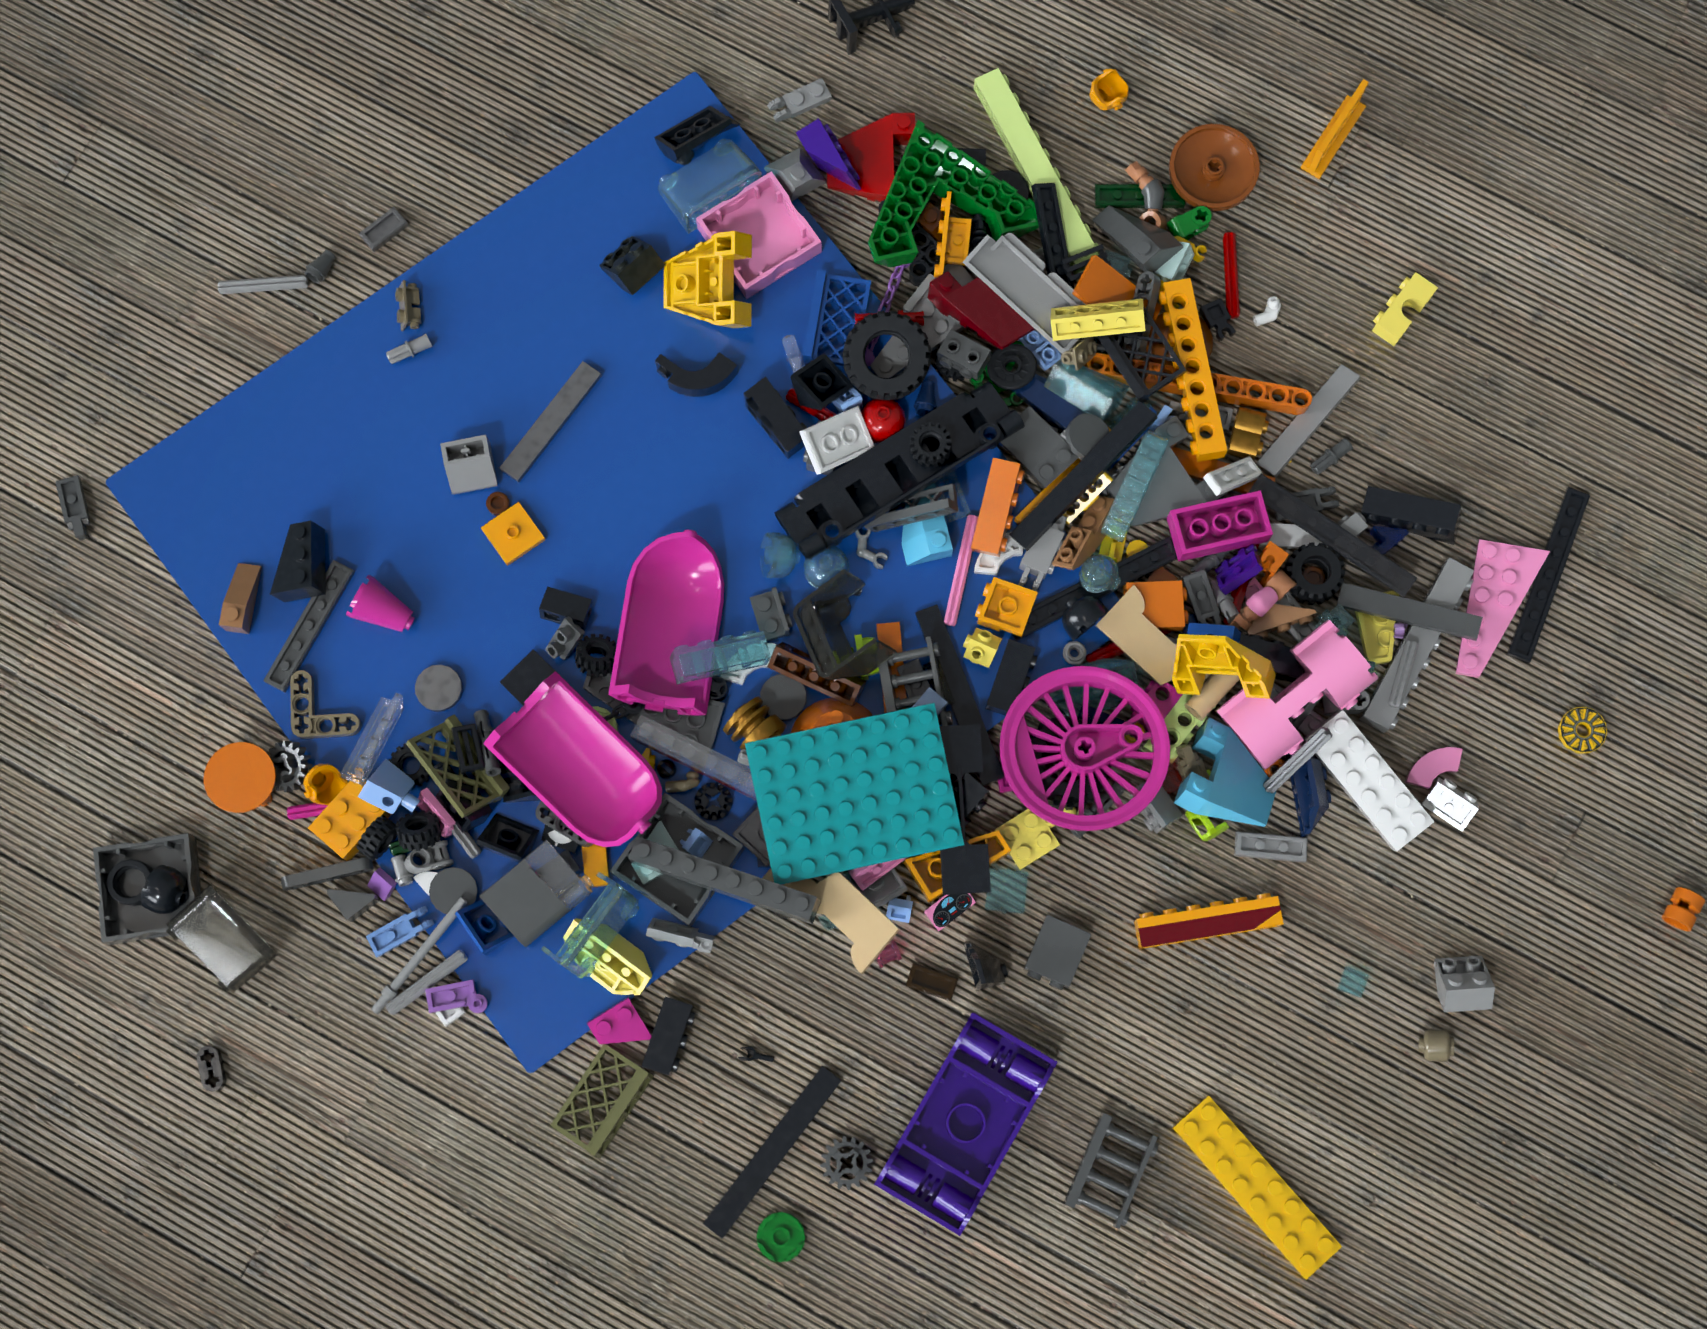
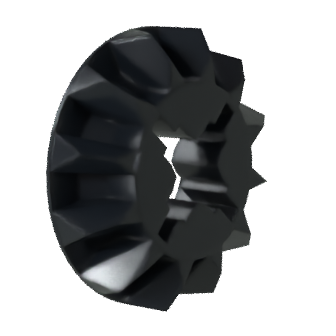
M718 782L707 783L699 788L696 793L695 808L705 819L719 820L725 817L731 810V793L726 786ZM720 793L717 801L721 808L715 805L708 807L709 800L706 794L715 797Z

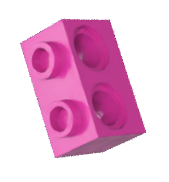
M1153 680L1144 690L1158 707L1163 719L1183 695L1177 694L1176 689L1168 682L1160 686ZM1158 690L1164 691L1167 699L1164 701L1159 700L1155 692ZM1132 707L1130 708V710L1133 711L1132 715L1130 716V718L1136 716L1138 713ZM1140 720L1139 723L1147 730L1143 720Z

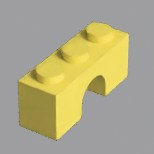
M1415 272L1411 279L1409 277L1404 279L1399 286L1402 290L1399 295L1393 294L1386 303L1389 306L1386 312L1380 311L1373 320L1376 325L1372 331L1392 346L1397 344L1412 323L1403 315L1402 308L1412 307L1421 312L1438 289L1437 286L1417 272Z

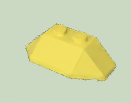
M575 918L563 936L575 965L613 994L640 995L652 978V973L644 953L604 923Z

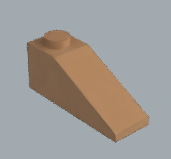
M238 563L221 610L219 626L225 631L249 634L262 570L261 566Z

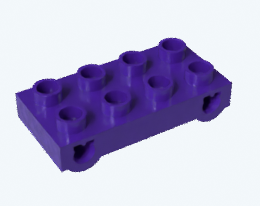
M972 1012L874 1185L960 1236L1058 1062Z

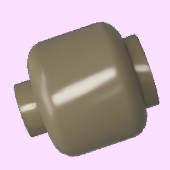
M1426 1030L1424 1038L1419 1037L1418 1051L1423 1052L1424 1058L1427 1061L1447 1062L1450 1056H1454V1037H1450L1449 1032L1446 1030Z

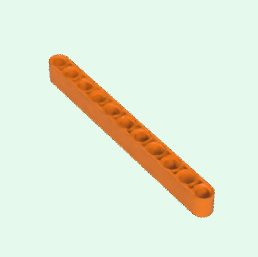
M1096 353L1078 371L1075 370V366L1063 363L1064 371L1070 376L1129 386L1122 374H1118L1113 370L1117 366L1108 354ZM1133 359L1132 365L1134 368L1144 369L1145 361ZM1149 362L1148 370L1160 372V363ZM1094 363H1098L1102 366V368L1099 370H1095L1091 367V365ZM1165 365L1163 373L1173 374L1178 369H1174L1171 365ZM1186 368L1189 373L1197 372V370ZM1211 373L1218 402L1293 415L1305 413L1312 402L1311 393L1304 388ZM1147 374L1145 385L1148 389L1157 384L1159 376ZM1176 379L1158 390L1183 395L1182 390H1178ZM1227 387H1234L1237 393L1228 392ZM1197 388L1190 389L1195 395L1202 394ZM1257 391L1260 397H1252L1249 392ZM1272 395H1280L1283 401H1275ZM1295 399H1302L1305 405H1298Z

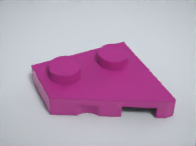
M629 997L587 1022L588 1027L599 1044L650 1040L652 1037Z

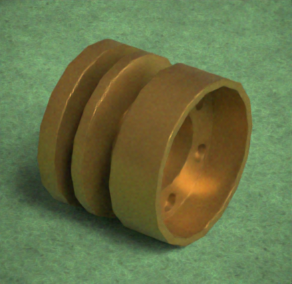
M759 696L738 708L723 728L727 735L733 733L731 737L733 742L743 737L745 738L740 746L741 750H746L745 743L780 736L786 728V724L776 714L766 719L764 718L769 711V707L767 705L761 707L763 700Z

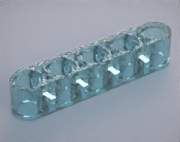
M1151 430L1146 431L1103 524L1101 534L1119 542L1124 541L1166 450L1169 438Z

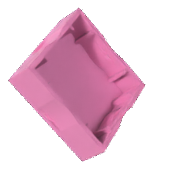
M772 171L745 187L735 197L719 203L696 218L697 229L706 241L711 239L712 235L721 232L738 231L752 235V258L734 260V282L746 299L822 252L820 239L804 216L794 208L789 195Z

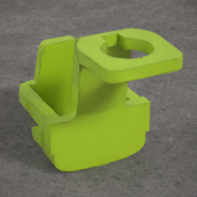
M1208 769L1206 772L1210 777L1211 771ZM1188 810L1185 812L1186 818L1203 841L1211 840L1229 829L1227 822L1214 827L1208 816L1194 814ZM1203 825L1208 832L1201 835L1196 826Z

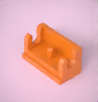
M1269 541L1259 556L1263 566L1262 571L1265 574L1260 581L1263 588L1289 556L1286 551L1272 541Z

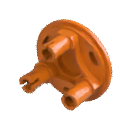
M235 742L220 748L212 755L204 771V787L208 797L216 806L232 813H245L259 806L265 807L269 805L268 802L271 803L272 801L271 793L276 782V771L272 759L262 748L247 742Z

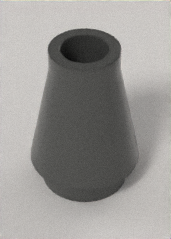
M325 250L306 266L305 275L317 284L325 281L336 256L331 251Z

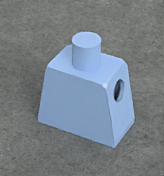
M387 759L382 762L367 780L358 796L360 799L390 814H394L400 805L413 812L420 802L418 798L410 794L415 784L414 780Z

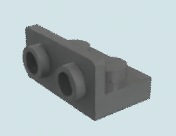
M776 587L771 588L772 591L750 597L763 643L790 635L789 628L793 627L790 615L784 614L782 606L786 605L783 593H778Z

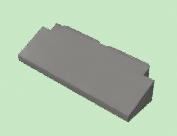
M1007 233L1005 236L1002 235L997 241L987 234L963 261L972 272L1061 353L1069 351L1080 339L1053 341L1050 320L1051 308L1086 304L1072 294L1074 289L1056 273L1052 272L1045 275L1042 272L1045 268V263L1013 233Z

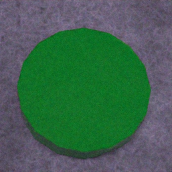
M785 1212L772 1213L758 1227V1247L762 1254L772 1261H790L798 1256L804 1247L806 1238L804 1227L800 1220L792 1214Z

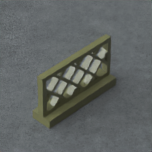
M454 714L448 717L445 722L409 739L406 744L461 818H464L491 802L496 803L500 801L510 787L500 774L492 777L487 776L486 769L472 772L475 777L474 780L463 777L460 768L458 775L447 772L448 764L459 767L457 760L449 758L450 751L456 752L451 728L463 726ZM441 732L447 742L435 740V734ZM458 732L465 766H469L462 733ZM467 732L473 762L478 764L473 739ZM416 743L430 744L429 752L420 750ZM434 746L445 749V756L433 754ZM432 760L442 762L443 770L435 769L431 764ZM446 778L458 781L457 789L448 787L445 783ZM462 783L473 786V793L461 791ZM478 788L484 789L489 797L478 796ZM460 797L471 800V806L465 809L459 801Z
M603 1044L550 1126L594 1157L601 1159L654 1075L607 1044ZM608 1051L614 1055L615 1065L603 1068L602 1058ZM619 1059L625 1063L619 1064ZM631 1066L636 1070L631 1079L622 1081L620 1068ZM616 1069L618 1082L606 1085L604 1072ZM600 1073L602 1086L589 1089L588 1079L590 1076ZM619 1086V1098L609 1102L607 1088ZM603 1090L605 1103L592 1106L590 1092ZM586 1094L588 1107L576 1109L574 1100L578 1095ZM605 1107L606 1118L604 1121L595 1122L593 1109ZM589 1110L591 1124L579 1126L577 1113ZM573 1115L574 1128L564 1129L559 1126L564 1116ZM592 1127L593 1137L587 1145L581 1141L579 1130ZM575 1131L576 1137H575L573 1134H571L570 1132Z

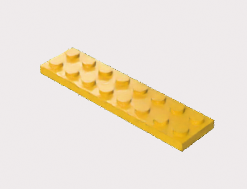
M1210 1096L1204 1098L1172 1127L1305 1280L1342 1247Z

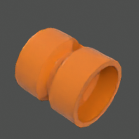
M1676 887L1670 898L1672 904L1667 905L1661 918L1677 929L1690 932L1697 920L1695 914L1701 912L1706 901L1702 896L1691 890Z

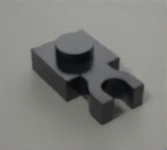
M1221 298L1200 307L1199 311L1208 328L1215 327L1216 338L1219 342L1224 339L1222 331H1227L1230 337L1234 336L1236 333L1235 329L1227 323L1231 316Z

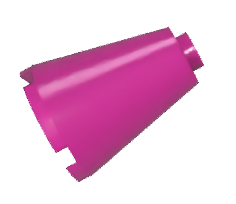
M368 575L366 578L370 581L367 585L365 583L361 584L350 604L353 611L352 613L347 611L346 616L399 632H403L404 628L409 630L415 620L412 617L413 611L378 580Z

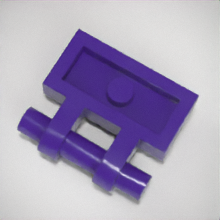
M1254 544L1247 548H1241L1238 550L1237 555L1231 559H1225L1221 562V566L1215 569L1219 589L1224 595L1236 590L1241 584L1255 577L1263 570L1260 557L1256 553L1258 549Z

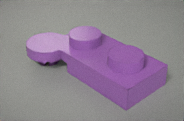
M474 980L425 989L430 1014L466 1006L472 1012L480 1014L488 1006L487 999L483 995L476 993Z

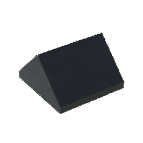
M825 353L790 376L799 405L817 410L824 409L854 387Z
M496 813L476 843L484 849L516 862H520L524 858L527 861L539 830Z

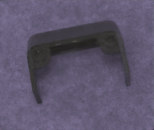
M845 569L800 601L793 611V617L818 675L826 680L868 675L897 654L895 649L876 638L853 653L840 623L851 612V604L848 598L866 584L863 580Z

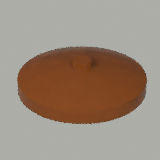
M1205 124L1186 132L1175 144L1169 160L1170 180L1179 196L1194 207L1205 206L1210 211H1223L1242 203L1253 191L1260 170L1259 157L1252 142L1240 131L1222 124Z

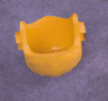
M1105 69L1102 75L1093 80L1089 93L1090 99L1101 110H1119L1127 100L1129 86L1116 69Z
M317 764L308 771L303 780L305 787L304 795L316 804L329 805L347 785V778L342 776L333 765Z

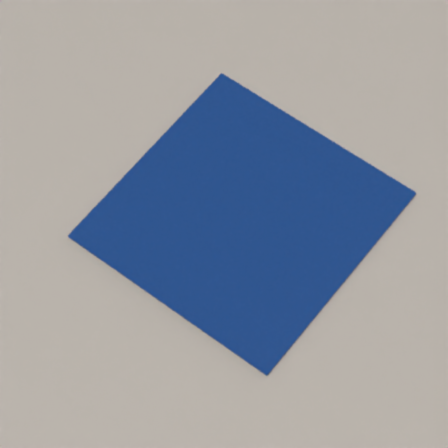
M692 72L106 480V485L287 738L292 742H299L300 747H306L304 754L311 756L307 760L309 764H312L311 768L317 764H330L336 767L342 776H346L348 782L356 774L367 782L385 759H392L391 754L397 751V747H404L403 744H406L409 739L445 722L448 717L454 714L462 725H476L474 713L478 710H487L491 727L497 728L513 712L517 713L523 707L500 681L532 650L536 651L592 707L599 706L612 713L613 709L583 688L587 671L582 673L580 668L576 667V647L566 660H563L560 656L553 659L546 652L545 648L561 625L540 618L539 607L547 586L592 599L590 607L592 611L583 639L585 636L591 638V634H595V637L603 634L604 639L607 636L610 637V642L614 640L617 646L627 580L633 563L643 549L657 538L683 532L687 529L696 531L699 536L708 542L715 551L722 568L724 603L713 676H721L725 665L733 655H736L750 645L763 643L750 597L770 592L773 587H776L778 593H783L786 605L782 606L784 614L790 615L793 627L789 628L790 635L765 643L778 645L784 642L861 678L859 662L855 663L856 671H849V665L841 663V658L847 656L846 648L853 647L854 654H857L854 635L861 634L862 638L874 637L878 647L876 624L900 622L903 652L927 647L915 612L938 605L944 621L967 516L975 515L979 517L993 458L1007 460L998 447L988 449L934 483L936 488L949 484H954L956 487L959 512L944 515L953 548L952 556L907 566L901 545L903 526L878 532L871 531L870 537L867 539V550L876 554L885 553L888 560L883 558L876 560L877 563L883 565V569L875 568L873 562L857 555L858 538L855 532L844 538L839 545L828 548L808 561L791 541L774 512L790 502H793L798 507L794 500L795 496L827 475H817L816 472L806 469V462H803L806 451L805 446L787 459L747 410L744 392L766 376L785 404L794 411L799 423H804L808 428L821 421L786 399L788 391L794 388L790 376L808 364L803 363V349L817 269L825 270L827 274L862 279L800 200L796 199L792 201V204L804 216L820 239L822 252L748 299L745 298L734 282V300L752 304L751 327L729 328L718 326L663 308L664 267L634 295H631L622 290L599 266L608 254L615 252L620 247L621 242L631 236L650 244L663 262L683 251L695 248L696 244L706 242L697 229L696 218L719 203L735 197L745 187L768 174L764 167L770 163L740 126L713 137L701 148L694 151L695 156L686 165L673 162L660 150L654 137L708 106H712L724 115L734 119L698 73ZM403 280L406 281V286L410 283H415L419 288L420 304L412 305L413 308H420L421 324L418 329H411L407 325L404 331H401V324L397 322V310L400 308L399 302H396L395 292ZM830 281L829 289L834 295L844 289L840 282ZM856 285L850 290L858 298L865 293L866 286ZM870 289L866 313H877L881 301ZM848 292L837 298L843 307L854 301ZM835 301L826 306V311L830 316L841 310ZM857 304L847 310L852 319H855V313L861 314L862 312ZM883 305V308H882L881 311H884V312H885V311H886V308H885V306ZM844 313L834 319L839 328L850 322ZM831 322L822 327V332L826 337L837 331ZM853 325L843 332L846 337L853 329ZM427 334L432 345L431 348L414 354L413 358L410 356L394 364L389 362L386 355L388 351L405 344L406 340L410 342ZM840 334L830 341L836 350L845 344V340ZM893 335L879 336L873 349L875 358ZM826 343L819 348L818 356L823 353L828 356L833 351ZM720 352L738 366V374L722 390L708 396L690 397L679 394L669 388L668 379H665L657 372L655 360L662 354L683 370L698 371L707 367ZM584 361L600 372L602 377L521 481L517 482L504 473L500 466L578 366ZM930 364L928 373L923 381L935 383L936 408L956 397V395ZM836 365L839 368V370L848 378L847 374L845 373L844 366ZM921 384L911 394L904 396L902 399H895L905 413V427L923 417L916 414V409L914 408ZM858 391L863 399L864 408L873 399ZM833 402L825 407L835 414H839ZM987 434L984 435L986 439L991 440ZM486 435L491 444L498 486L453 495L444 467L440 443ZM849 460V461H847V462H845V463H843V464H841V465H839V466H836V469H835V470H837L838 468H840V467H842L843 465L847 464V463L850 462L851 460ZM1024 480L1018 488L1019 498L1017 506L1013 507L1011 516H1014L1011 529H1007V533L1012 532L1018 526L1014 521L1015 517L1036 497ZM949 491L942 493L939 500L950 499ZM494 492L504 493L510 501V507L519 502L546 539L508 566L481 530L482 526L497 517L492 515L486 506L488 496ZM905 502L901 503L897 510L905 509ZM311 520L325 529L326 572L333 560L355 571L299 670L308 672L314 679L315 715L343 713L356 715L361 720L362 727L360 732L354 736L300 739L291 730L290 686L286 693L263 681L311 599L310 597L283 602L270 595L290 524ZM865 526L859 529L861 535L867 534ZM830 530L826 535L836 537L839 532L837 530ZM1063 530V532L1065 533L1063 540H1065L1067 533ZM1024 548L1022 556L1012 557L1000 566L997 576L974 574L975 564L980 553L972 551L956 625H945L987 732L1005 719V715L985 708L1008 640H1016L1012 633L1003 630L998 632L977 624L978 618L975 617V613L979 603L984 604L986 597L983 596L986 584L992 583L993 577L1016 585L1019 584L1024 572L1019 569L1026 552ZM1088 560L1075 570L1055 566L1052 575L1047 573L1045 580L1042 579L1037 590L1038 594L1034 605L1098 572ZM238 563L262 567L249 634L225 631L219 626L223 601ZM1029 573L1028 580L1023 587L1032 590V585L1037 576ZM368 575L373 576L413 611L412 617L415 620L409 630L404 628L403 632H399L346 616L347 611L351 613L353 611L350 604L361 584L365 583L367 585L370 581L366 578ZM855 586H859L862 589L860 596L851 595L824 603L822 607L815 605L817 598L825 599L852 591ZM1113 592L1099 600L1110 611L1120 599ZM1101 618L1088 631L1074 640L1084 645L1086 655L1094 652L1110 640L1096 627ZM1062 619L1017 641L1035 647L1033 655L1038 656L1034 669L1029 668L1026 675L1030 677L1029 684L1052 671L1076 666L1067 663L1063 658L1065 645L1073 640L1063 628ZM976 627L981 630H987L993 635L1002 638L989 668L972 663L969 659L963 657L966 648L963 647L968 634L973 635ZM1076 650L1070 651L1072 657L1079 655ZM876 652L865 653L866 661L877 659ZM598 653L590 654L594 658L605 657ZM929 656L919 658L924 671L932 669ZM915 659L903 661V663L906 664ZM432 665H444L452 668L459 675L462 682L463 692L461 698L449 710L441 712L428 710L419 702L415 694V683L418 676L424 669ZM770 668L754 670L747 676L743 685L726 681L728 695L721 701L725 703V708L706 771L688 761L626 717L621 719L615 718L618 724V733L641 755L648 747L634 741L632 738L745 793L742 794L727 787L732 796V807L729 813L719 820L705 819L695 808V796L699 788L707 783H716L717 781L699 773L700 783L697 787L685 792L667 793L665 789L666 781L687 780L686 774L696 771L672 760L676 765L675 775L669 779L662 778L657 772V765L661 760L670 758L651 749L652 755H655L656 758L654 771L661 784L662 795L667 793L692 810L700 819L712 826H716L738 842L740 841L732 834L758 807L757 800L754 799L756 795L750 767L737 761L741 751L740 746L745 738L743 737L733 742L731 740L733 733L727 735L723 728L738 708L753 698L760 697L763 684L770 677L781 674ZM880 673L868 676L869 680H865L867 682L857 702L867 708L873 716L884 713ZM301 676V680L297 681L301 686V693L309 694V692L303 690V684L308 682V680ZM929 679L931 688L936 692L934 679ZM803 684L806 690V705L801 713L813 703L832 697ZM942 685L944 699L948 702L946 710L951 711L953 725H958L951 705L949 703V700L947 698L946 692ZM305 698L300 699L296 705L297 709L300 711L307 709L309 702ZM297 715V717L302 719V726L297 729L304 733V730L309 727L304 723V717H309V715ZM798 716L791 720L783 721L786 724V728L781 735L791 733ZM337 719V732L340 731L339 726H345L351 730V727L355 726L356 723L349 719L347 724H341L339 719ZM330 720L323 721L320 726L321 731L329 732L333 724ZM468 730L467 732L472 737L471 730ZM441 732L435 734V740L447 742ZM423 742L416 743L418 746H422L426 751L429 752L430 744H426ZM434 746L433 754L445 756V749ZM450 751L449 758L458 761L456 752ZM409 757L403 762V771L406 774H414L420 768V762L416 757ZM432 760L434 766L440 763L439 761ZM663 763L661 765L668 773L672 771L666 764ZM450 765L455 774L458 775L459 767ZM466 772L468 778L474 780V775ZM500 773L503 779L516 776L514 773ZM429 776L427 783L423 782V785L420 787L418 785L415 786V788L411 789L410 794L418 798L420 791L428 788L436 798L440 788ZM478 788V792L482 797H489L484 789ZM720 793L715 797L706 794L709 800L708 807L715 805L721 808L717 801ZM502 798L496 803L491 802L489 805L492 813L487 820L468 831L473 840L477 842V839L496 813L539 830L527 860L534 870H537L565 851L562 848L541 841L545 824L539 821L535 815L540 801L504 803ZM400 805L388 819L396 824L401 817H405V814H413V812ZM417 806L414 811H417V813H418V812H420L421 810H420V808ZM545 810L543 814L547 816L548 811ZM639 832L620 846L606 847L610 886L586 888L582 846L578 844L575 853L570 852L583 873L555 892L560 894L567 902L571 911L527 947H524L516 937H513L486 956L480 952L458 917L455 918L435 943L446 959L458 950H462L466 954L468 960L454 971L462 982L468 980L475 981L476 993L483 995L488 1001V1006L484 1013L528 1073H534L590 1031L587 1022L629 997L631 1000L636 996L634 994L620 995L611 993L575 965L568 945L563 939L575 918L608 925L644 953L652 973V978L645 989L697 950L693 947H680L668 941H656L652 937L646 936L647 928L652 918L687 925L610 872L628 844L636 838ZM453 833L446 838L441 835L439 840H447L448 854L454 862L453 865L446 868L456 867L464 869L476 881L477 896L475 902L482 900L479 895L519 863L480 846L481 854L472 859ZM744 846L745 850L732 868L763 878L771 867L758 868L757 857ZM388 848L376 862L381 869L395 880L396 874L391 862V858L395 856L391 854L390 848ZM412 851L403 854L407 857ZM412 857L416 865H422V860L419 857ZM443 869L431 870V871H427V872H436V873H439V872L442 871ZM412 878L413 883L407 886L399 887L397 883L395 886L396 890L412 912L426 906L428 912L417 919L421 924L426 920H433L434 925L426 930L430 935L446 914L435 908L430 900V896L414 878ZM715 892L692 927L697 928L699 933L716 936L756 905Z

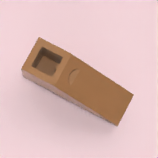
M1274 604L1263 617L1259 616L1256 621L1252 620L1253 624L1246 631L1248 636L1255 634L1262 636L1264 639L1268 637L1270 632L1277 630V633H1282L1290 630L1291 625L1297 623L1300 626L1313 622V618L1317 617V613L1314 609Z

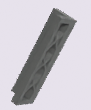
M954 484L921 491L904 501L910 505L909 508L897 510L898 505L888 513L867 524L865 528L878 532L959 512L956 487ZM949 491L950 499L938 500L942 493ZM927 497L931 500L930 503L917 506L921 498Z

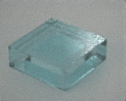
M1346 966L1344 967L1337 990L1361 998L1369 975Z

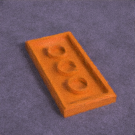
M1093 255L1072 294L1086 305L1124 301L1134 298L1136 285L1100 257ZM1147 299L1143 301L1145 308L1148 305ZM1158 302L1154 311V322L1163 307Z

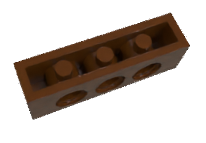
M784 642L775 647L767 666L851 707L858 702L867 682Z

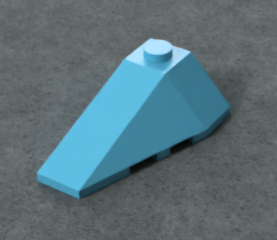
M933 483L922 491L936 488L935 484ZM927 497L921 498L917 506L930 503L931 500ZM905 502V508H909L910 505ZM944 516L903 525L901 545L907 566L952 556L953 548Z

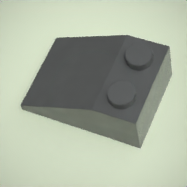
M1028 406L1020 414L1025 427L1000 443L1021 464V467L1040 488H1046L1079 457L1071 451V447Z

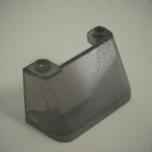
M212 883L166 923L169 927L166 932L175 941L180 939L219 979L217 984L226 993L229 991L235 993L278 956L276 949L270 943L265 942V939L250 926L228 901L222 898V895Z

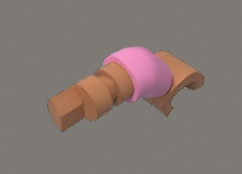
M1280 570L1267 582L1263 589L1253 594L1247 600L1246 606L1243 609L1244 613H1239L1229 625L1235 626L1237 629L1242 627L1248 630L1253 624L1252 620L1256 621L1259 616L1263 617L1297 583L1284 571Z

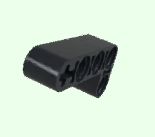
M885 200L881 201V203L879 204L878 216ZM916 222L911 231L915 242L921 240L925 244L917 246L918 253L916 259L909 268V281L914 286L919 287L928 274L934 276L935 264H940V260L932 261L930 259L931 256H937V241ZM917 270H921L925 274L922 276H916L914 272Z

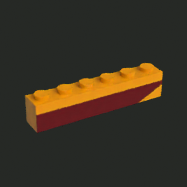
M1271 893L1256 895L1257 899L1248 901L1247 897L1233 899L1231 904L1224 905V901L1209 903L1210 907L1201 908L1200 904L1187 906V911L1177 912V908L1163 910V915L1154 916L1153 912L1139 914V919L1134 921L1139 949L1280 927L1284 923L1278 896L1271 897Z

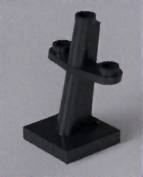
M829 0L828 21L829 23L837 22L836 35L840 41L845 38L847 39L846 52L850 55L856 52L858 30L883 19L891 35L894 38L899 37V34L902 33V27L897 20L894 21L892 16L910 9L915 4V0H872L873 5L850 13L847 12L841 0Z

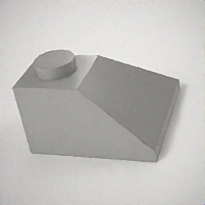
M801 148L764 167L767 173L772 171L789 195L791 202L826 183L824 177Z

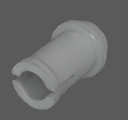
M404 854L391 858L396 874L395 882L399 884V887L413 883L412 878L414 877L404 866L406 859Z

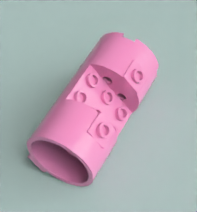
M1326 620L1290 650L1305 670V673L1273 699L1248 698L1244 690L1241 689L1216 710L1226 725L1233 730L1246 749L1265 770L1283 755L1288 753L1293 755L1302 747L1300 743L1304 740L1288 718L1295 719L1305 711L1304 705L1308 702L1315 703L1325 694L1338 709L1342 710L1345 707L1348 710L1358 702L1356 698L1361 695L1360 693L1378 679L1374 672L1368 671L1371 668L1370 664L1346 636L1336 634L1339 632V629L1330 620Z

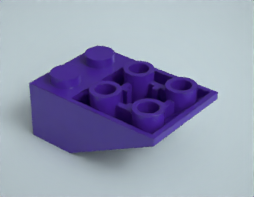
M818 118L796 132L805 150L819 169L857 190L861 189L857 182L860 180V177L851 165L850 159L840 146L838 138L832 132L828 123L823 125Z

